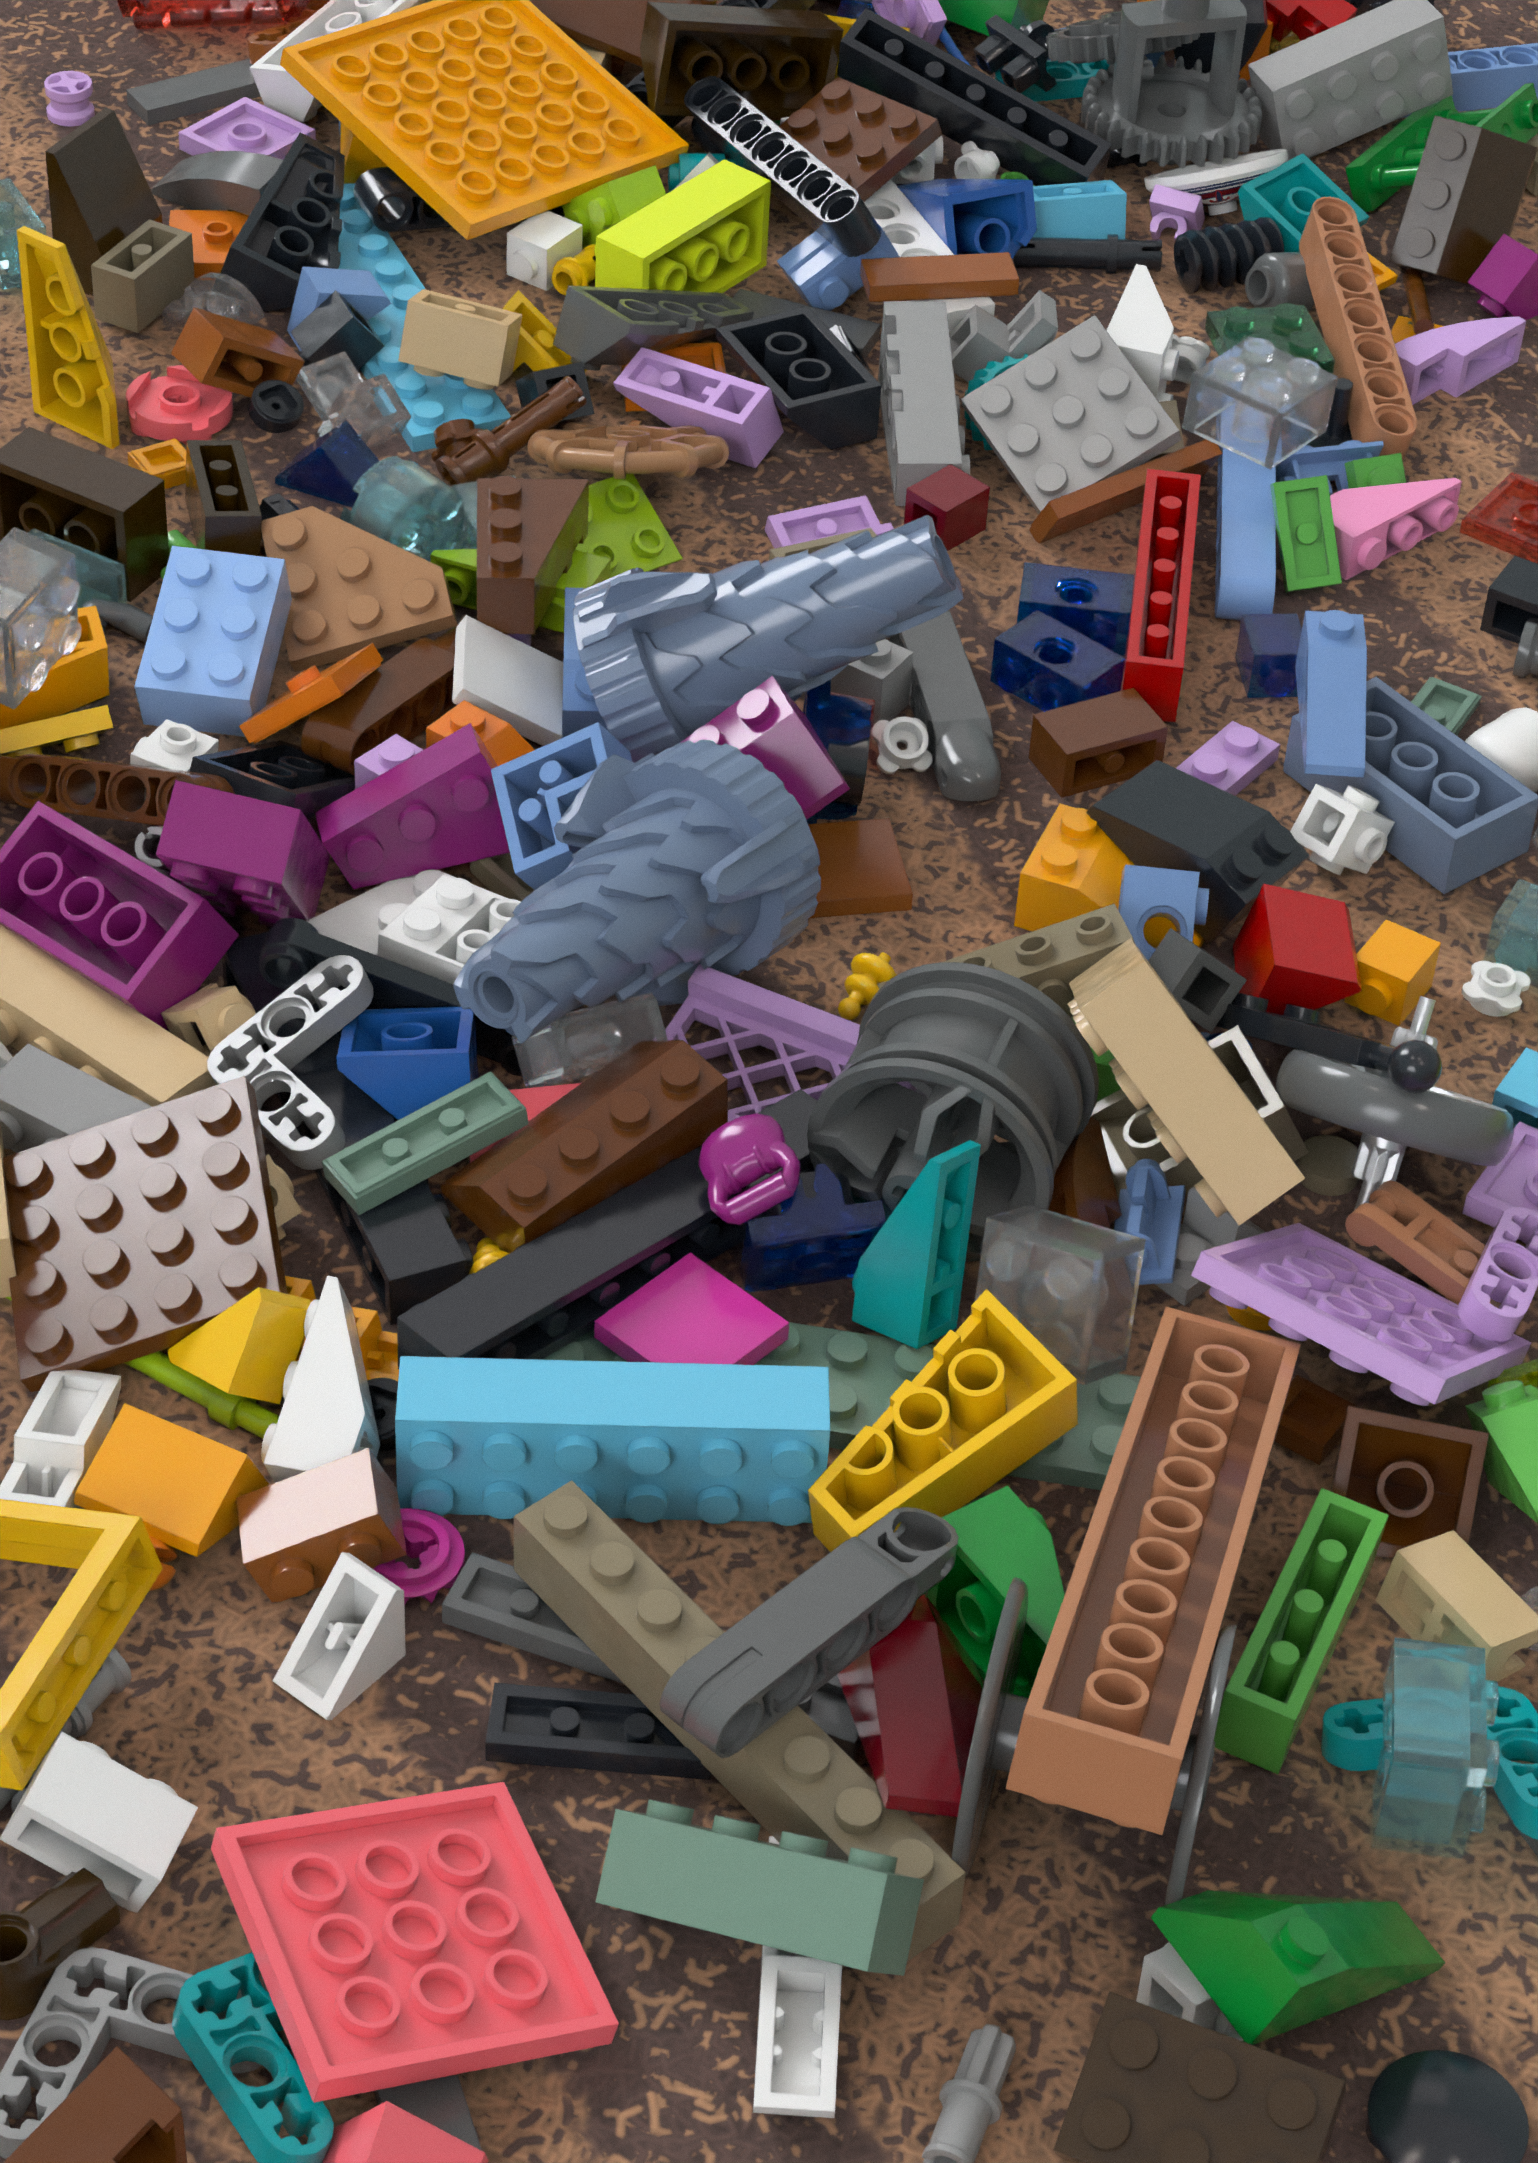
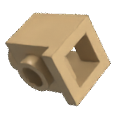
M217 983L205 986L161 1013L170 1033L208 1057L222 1040L256 1014L250 1001L239 993L236 986L218 987ZM190 1022H196L206 1045L202 1046Z

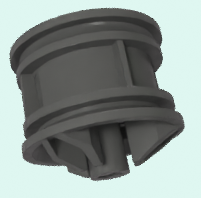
M939 962L911 968L890 979L874 995L863 1015L858 1041L847 1064L841 1073L823 1090L812 1110L808 1123L807 1139L814 1170L840 1173L849 1179L858 1224L876 1236L929 1159L969 1140L979 1143L981 1148L965 1262L983 1261L1007 1254L1027 1242L1042 1224L1052 1200L1056 1170L1074 1137L1083 1132L1091 1118L1099 1092L1098 1071L1093 1053L1071 1017L1047 995L1017 977L989 967L959 962ZM907 1081L916 1087V1090L913 1091L897 1082ZM995 1135H997V1136H999V1137H1001V1138H1003V1139H1005V1140H1008V1141H1007V1142H997V1141H996L995 1139H993V1138H994Z

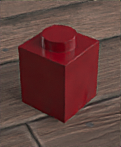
M950 464L907 488L904 524L929 515L933 519L937 535L942 540L946 550L949 551L986 530L990 487Z

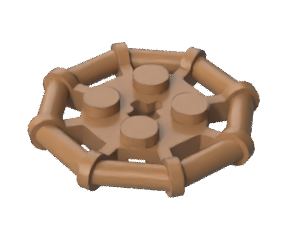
M631 420L628 425L620 426L593 425L583 422L566 423L562 430H538L530 437L527 445L531 458L536 462L547 463L549 469L553 472L566 474L573 469L613 473L614 479H626V474L671 472L679 478L690 477L695 474L697 469L702 467L710 469L720 468L728 460L730 452L729 446L723 438L707 435L706 431L701 427L690 425L671 428L645 426L639 420Z

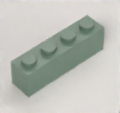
M651 1799L648 1801L646 1814L621 1809L615 1810L596 1903L866 1972L904 1976L924 1879L895 1873L898 1857L851 1847L848 1861L826 1856L829 1842L827 1840L782 1831L779 1845L758 1840L760 1824L715 1815L712 1829L691 1824L694 1809Z

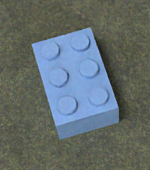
M172 546L134 686L143 724L160 726L168 719L178 724L188 725L196 731L245 737L239 725L266 706L292 602L285 559Z

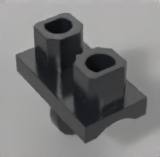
M996 14L985 22L989 37L974 48L975 57L981 70L991 76L1007 64L1000 70L1003 82L1006 86L1019 93H1023L1033 84L1045 92L1057 84L1055 78L1047 72L1046 68L1049 57L1046 36H1048V33L1055 32L1051 25L1038 20L1030 23L1028 26L1023 25L1017 30Z

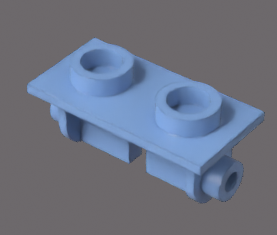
M1350 440L1335 446L1313 448L1309 445H1300L1290 450H1285L1282 452L1276 465V482L1327 475L1330 495L1333 493L1330 481L1333 480L1336 482L1338 491L1349 489L1345 463L1352 460L1379 456L1384 446L1383 441L1363 443L1359 440Z
M1141 1159L1127 1171V1189H1120L1118 1201L1122 1216L1115 1220L1113 1232L1115 1252L1124 1286L1173 1283L1186 1192L1185 1185L1168 1186L1165 1173L1156 1161Z

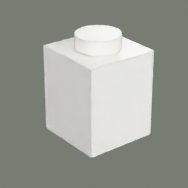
M550 211L526 219L507 232V275L545 291L553 287L551 277L556 262L564 257H574L582 251L583 225Z

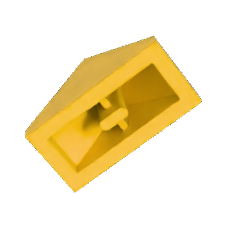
M258 1287L167 1350L169 1361L228 1394L280 1404L283 1397V1382L287 1368L292 1361H296L305 1336L304 1322L311 1300Z

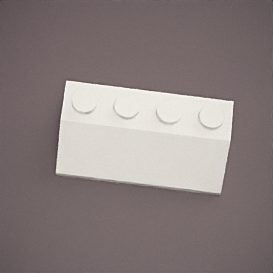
M330 0L250 67L264 106L301 123L316 116L317 109L322 106L311 93L280 65L283 48L424 4L430 0Z

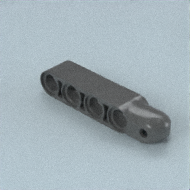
M948 610L936 618L891 636L890 642L913 652L909 704L914 718L920 719L927 727L929 742L926 750L932 754L931 767L934 770L942 795L959 801L988 800L999 794L1001 765L993 746L992 726L954 620Z
M902 1507L893 1509L858 1537H852L843 1542L687 1660L667 1682L659 1703L661 1712L720 1758H728L739 1752L905 1620L916 1601L940 1583L954 1567L959 1538L955 1528L936 1514L919 1508ZM901 1522L900 1527L894 1532L898 1523Z

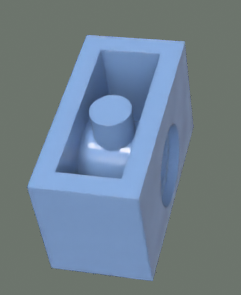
M1125 864L1122 870L1118 911L1128 927L1135 944L1147 960L1150 959L1156 948L1147 943L1143 934L1144 924L1151 918L1164 917L1170 920L1175 925L1177 933L1191 942L1193 941L1194 924L1205 925L1209 889L1198 888L1200 872Z

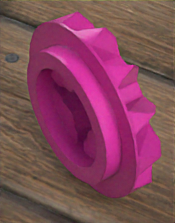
M402 1508L400 1512L406 1553L411 1559L419 1557V1568L413 1570V1568H408L404 1562L395 1563L394 1559L376 1566L373 1570L404 1590V1605L409 1598L422 1597L432 1604L438 1590L451 1588L458 1577L460 1569L464 1567V1543L458 1530L442 1516L427 1510Z

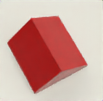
M1263 883L1233 944L1236 972L1247 979L1239 992L1268 999L1267 1011L1281 1015L1284 1014L1286 1003L1316 1010L1362 992L1350 912L1345 902Z

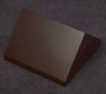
M1348 1406L1333 1472L1331 1492L1389 1515L1376 1556L1394 1559L1397 1550L1452 1530L1469 1544L1489 1433Z

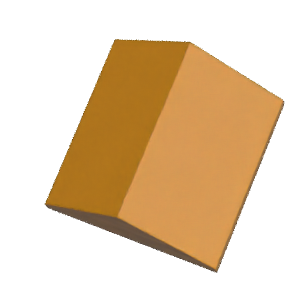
M124 1403L75 1492L74 1504L86 1510L141 1516L149 1536L198 1557L239 1526L236 1497L270 1484L247 1454Z

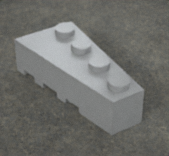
M884 301L878 382L881 384L880 410L895 506H905L908 487L950 464L970 475L969 455H964L965 429L964 425H959L960 403L959 396L955 395V377L952 366L946 302Z

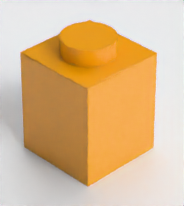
M1386 919L1356 954L1362 992L1345 998L1344 1002L1361 1009L1369 1015L1377 1016L1400 1026L1418 1004L1420 996H1424L1432 987L1441 943Z

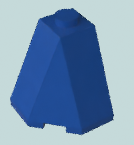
M934 179L897 186L954 255L1009 252L1013 259L1020 247H1026L1037 231L1032 180Z

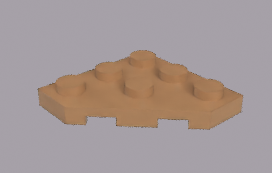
M314 506L262 520L261 532L267 557L285 559L292 602L284 630V639L289 662L294 671H302L314 665L318 667L342 660L372 643L376 649H380L458 626L448 581L442 567Z

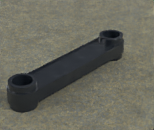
M283 918L276 921L266 934L260 951V973L268 983L278 988L287 990L326 959L338 955H346L359 960L373 986L374 995L370 1005L365 1010L461 1006L456 997L453 984L321 935L312 924L302 919ZM342 985L336 987L340 991L345 989V987H343ZM475 1015L478 1055L501 1063V1066L508 1073L516 1076L538 1078L548 1071V1067L554 1061L559 1041V1027L556 1021L520 1044L516 1035H511L505 1029L491 1027Z

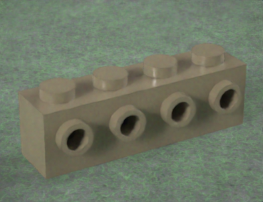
M1112 904L944 962L970 963L985 966L1017 977L1047 995L1072 1017L1071 1009L1067 1003L1075 997L1069 982L1129 938L1133 941L1134 939L1116 905ZM889 980L879 983V989Z

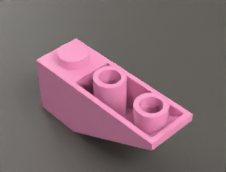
M1457 478L1359 487L1342 489L1330 495L1341 577L1348 580L1366 569L1372 570L1383 560L1402 550L1408 551L1417 542L1438 531L1444 532L1450 528L1458 515L1459 507L1457 503L1462 481Z

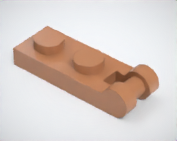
M1391 1180L1383 1182L1370 1195L1369 1203L1360 1204L1346 1218L1345 1222L1346 1231L1356 1243L1366 1247L1376 1245L1457 1305L1460 1303L1485 1247L1483 1243L1404 1185ZM1503 1270V1271H1504L1505 1273H1507L1508 1275L1515 1277L1514 1275H1512V1274L1509 1273L1508 1271ZM1490 1298L1489 1303L1499 1308L1501 1303Z

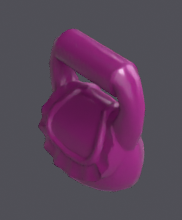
M756 1113L736 1118L712 1132L702 1144L699 1167L705 1180L709 1183L707 1194L712 1212L727 1224H738L740 1226L793 1196L799 1185L800 1162L794 1150L786 1144L783 1128L771 1116ZM780 1168L783 1169V1171L728 1200L732 1194L739 1193L743 1187L755 1182L766 1174L771 1175Z

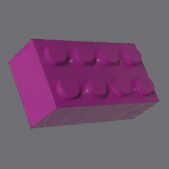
M175 780L156 855L171 871L170 876L178 879L182 886L206 899L221 916L235 917L236 909H242L258 915V922L272 927L276 921L283 918H297L309 921V919L315 917L330 855L301 809Z
M37 801L0 849V924L166 1030L168 1027L161 1013L194 994L239 936L206 899L40 801Z

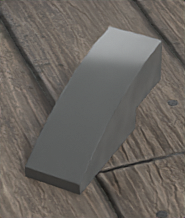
M213 151L196 154L181 160L151 190L155 196L192 210L237 211L250 215L283 160L264 154L244 151Z

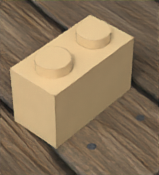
M422 289L408 300L398 361L414 365V371L422 375L440 377L446 373L464 378L463 383L467 386L484 390L493 389L494 386H500L513 373L523 314Z

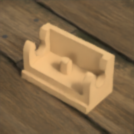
M1454 1530L1397 1550L1375 1601L1460 1689L1491 1686L1525 1667L1526 1664L1514 1653L1538 1642V1615Z

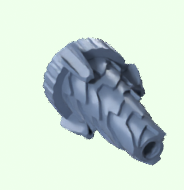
M926 515L873 538L870 532L866 530L810 554L808 550L785 557H776L761 564L759 560L743 561L713 574L700 572H644L641 568H632L579 591L574 599L573 622L581 664L584 667L586 679L599 713L605 721L608 731L630 751L632 762L635 763L650 753L656 756L665 749L682 742L698 728L704 726L771 676L777 680L790 698L796 701L803 692L824 684L850 663L879 652L876 642L938 617L955 606L964 597L960 580L956 576L953 564L942 540L936 533L933 519Z
M689 740L667 748L656 756L650 753L635 763L616 754L610 756L598 765L576 795L572 804L563 814L562 819L554 826L555 836L558 841L581 847L582 849L571 855L573 857L572 862L561 874L525 897L512 912L514 916L504 925L501 931L471 955L453 984L454 991L463 1010L471 1009L481 1021L491 1027L505 1029L511 1035H516L518 1041L522 1044L570 1011L583 1005L593 1008L614 994L619 1003L625 1001L627 1005L632 1007L649 1004L658 1006L683 1004L689 995L688 980L699 964L702 965L704 970L709 967L731 976L739 975L744 970H751L800 935L808 926V918L814 915L818 904L816 896L821 889V876L818 873L820 865L819 852L801 806L795 797L787 792L784 783L774 772L766 770L762 762L752 755H745L738 748L726 743L718 745L713 740H699L693 743Z

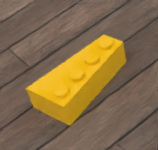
M987 1289L971 1305L972 1314L957 1331L949 1330L933 1348V1358L912 1382L906 1379L892 1394L890 1406L873 1426L865 1425L808 1489L813 1533L830 1552L848 1539L858 1537L893 1509L902 1507L919 1508L943 1517L962 1508L1078 1425L1077 1379ZM901 1522L898 1523L894 1532L900 1527Z

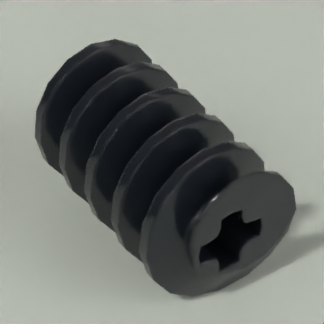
M1260 217L1254 221L1243 220L1237 224L1226 223L1220 227L1208 226L1202 230L1191 229L1178 235L1175 240V269L1182 287L1188 294H1195L1199 290L1200 284L1206 291L1215 289L1217 282L1224 288L1231 287L1234 284L1235 278L1240 284L1245 285L1247 273L1257 258L1265 253L1284 252V244L1277 224L1268 217Z

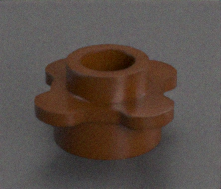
M455 419L443 423L434 431L437 450L431 453L432 460L436 462L443 455L451 457L472 442V434L484 429H476L474 422L469 419Z

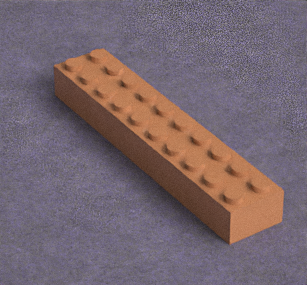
M1165 1307L1023 1713L1005 1789L1032 1796L1043 1803L1059 1804L1109 1819L1124 1827L1139 1828L1163 1835L1214 1656L1218 1635L1222 1628L1301 1347L1300 1343Z

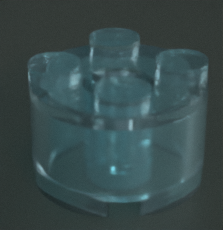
M398 456L387 457L377 462L360 477L352 489L359 496L352 510L350 511L344 507L340 517L341 520L431 562L430 555L434 550L464 549L467 543V533L462 530L465 520V503L461 494L418 463L410 459L404 461Z

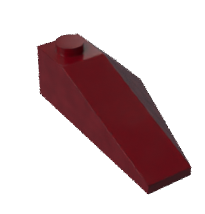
M924 1594L916 1601L911 1612L896 1629L848 1665L837 1676L884 1807L886 1809L958 1817L967 1762L984 1684L974 1661L928 1596Z

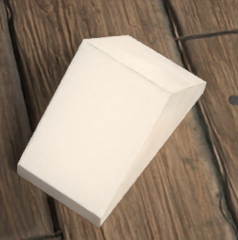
M342 1552L275 1675L273 1682L326 1720H332L406 1655L404 1590L352 1554Z

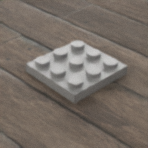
M1095 315L961 398L965 411L1038 515L1049 501L1140 466L1181 441L1179 429Z

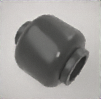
M1300 252L1265 253L1257 258L1247 273L1245 280L1247 298L1255 310L1264 317L1301 316L1312 309L1314 300L1306 275L1304 258Z

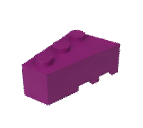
M469 723L317 811L315 815L322 844L353 889L417 875L425 870H438L510 853L491 774V769L498 767L472 724Z

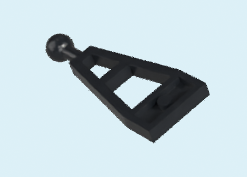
M1240 992L1232 1003L1228 1004L1226 1012L1216 1025V1027L1227 1030L1238 1025L1241 1032L1248 1036L1350 1064L1387 1072L1392 1082L1400 1090L1407 1093L1416 1094L1431 1089L1438 1082L1442 1072L1440 1055L1433 1046L1424 1041L1410 1040L1394 1046L1320 1024L1323 1014L1321 1011L1286 1003L1283 1015L1268 1012V999Z

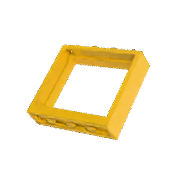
M0 1499V1559L79 1569L0 1689L1 1788L23 1791L161 1573L163 1567L141 1516Z

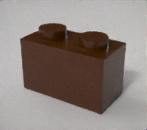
M1134 688L1033 714L1028 758L1059 796L1063 798L1131 779L1156 760L1163 762L1168 726Z

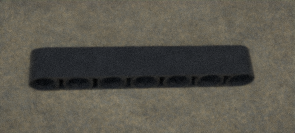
M707 76L694 83L688 89L684 97V103L708 139L739 166L771 180L770 192L841 253L848 257H857L867 253L878 243L881 237V228L857 191L719 77Z

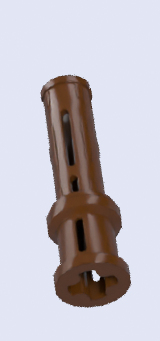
M566 376L551 387L550 390L517 411L498 427L496 426L491 431L487 429L483 431L478 430L471 435L472 442L451 457L443 455L436 460V467L443 481L462 500L466 499L472 494L471 488L477 484V478H486L493 472L496 474L504 472L507 469V465L510 464L509 458L528 445V440L535 432L544 429L550 430L565 417L586 405V398L582 396L584 394L571 377Z

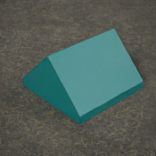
M1304 153L1281 164L1276 169L1241 185L1238 191L1244 220L1254 221L1260 217L1271 218L1281 232L1284 252H1300L1299 242L1312 205L1321 197H1335L1347 202L1353 207L1360 227L1366 224L1369 216Z

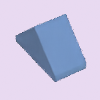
M302 267L287 332L299 351L302 350L291 334V331L335 290L367 320L392 304L370 271Z

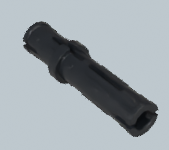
M1107 234V239L1032 237L1026 247L1021 246L1013 258V264L1015 268L1106 269V274H1116L1117 269L1134 270L1136 264L1146 266L1148 270L1160 272L1162 239H1118L1117 234Z

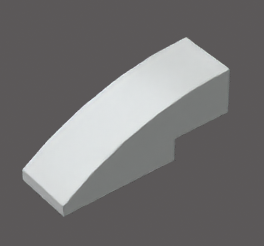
M81 1370L50 1371L14 1435V1461L0 1485V1499L84 1509L74 1504L75 1492L111 1428L121 1389L120 1375Z

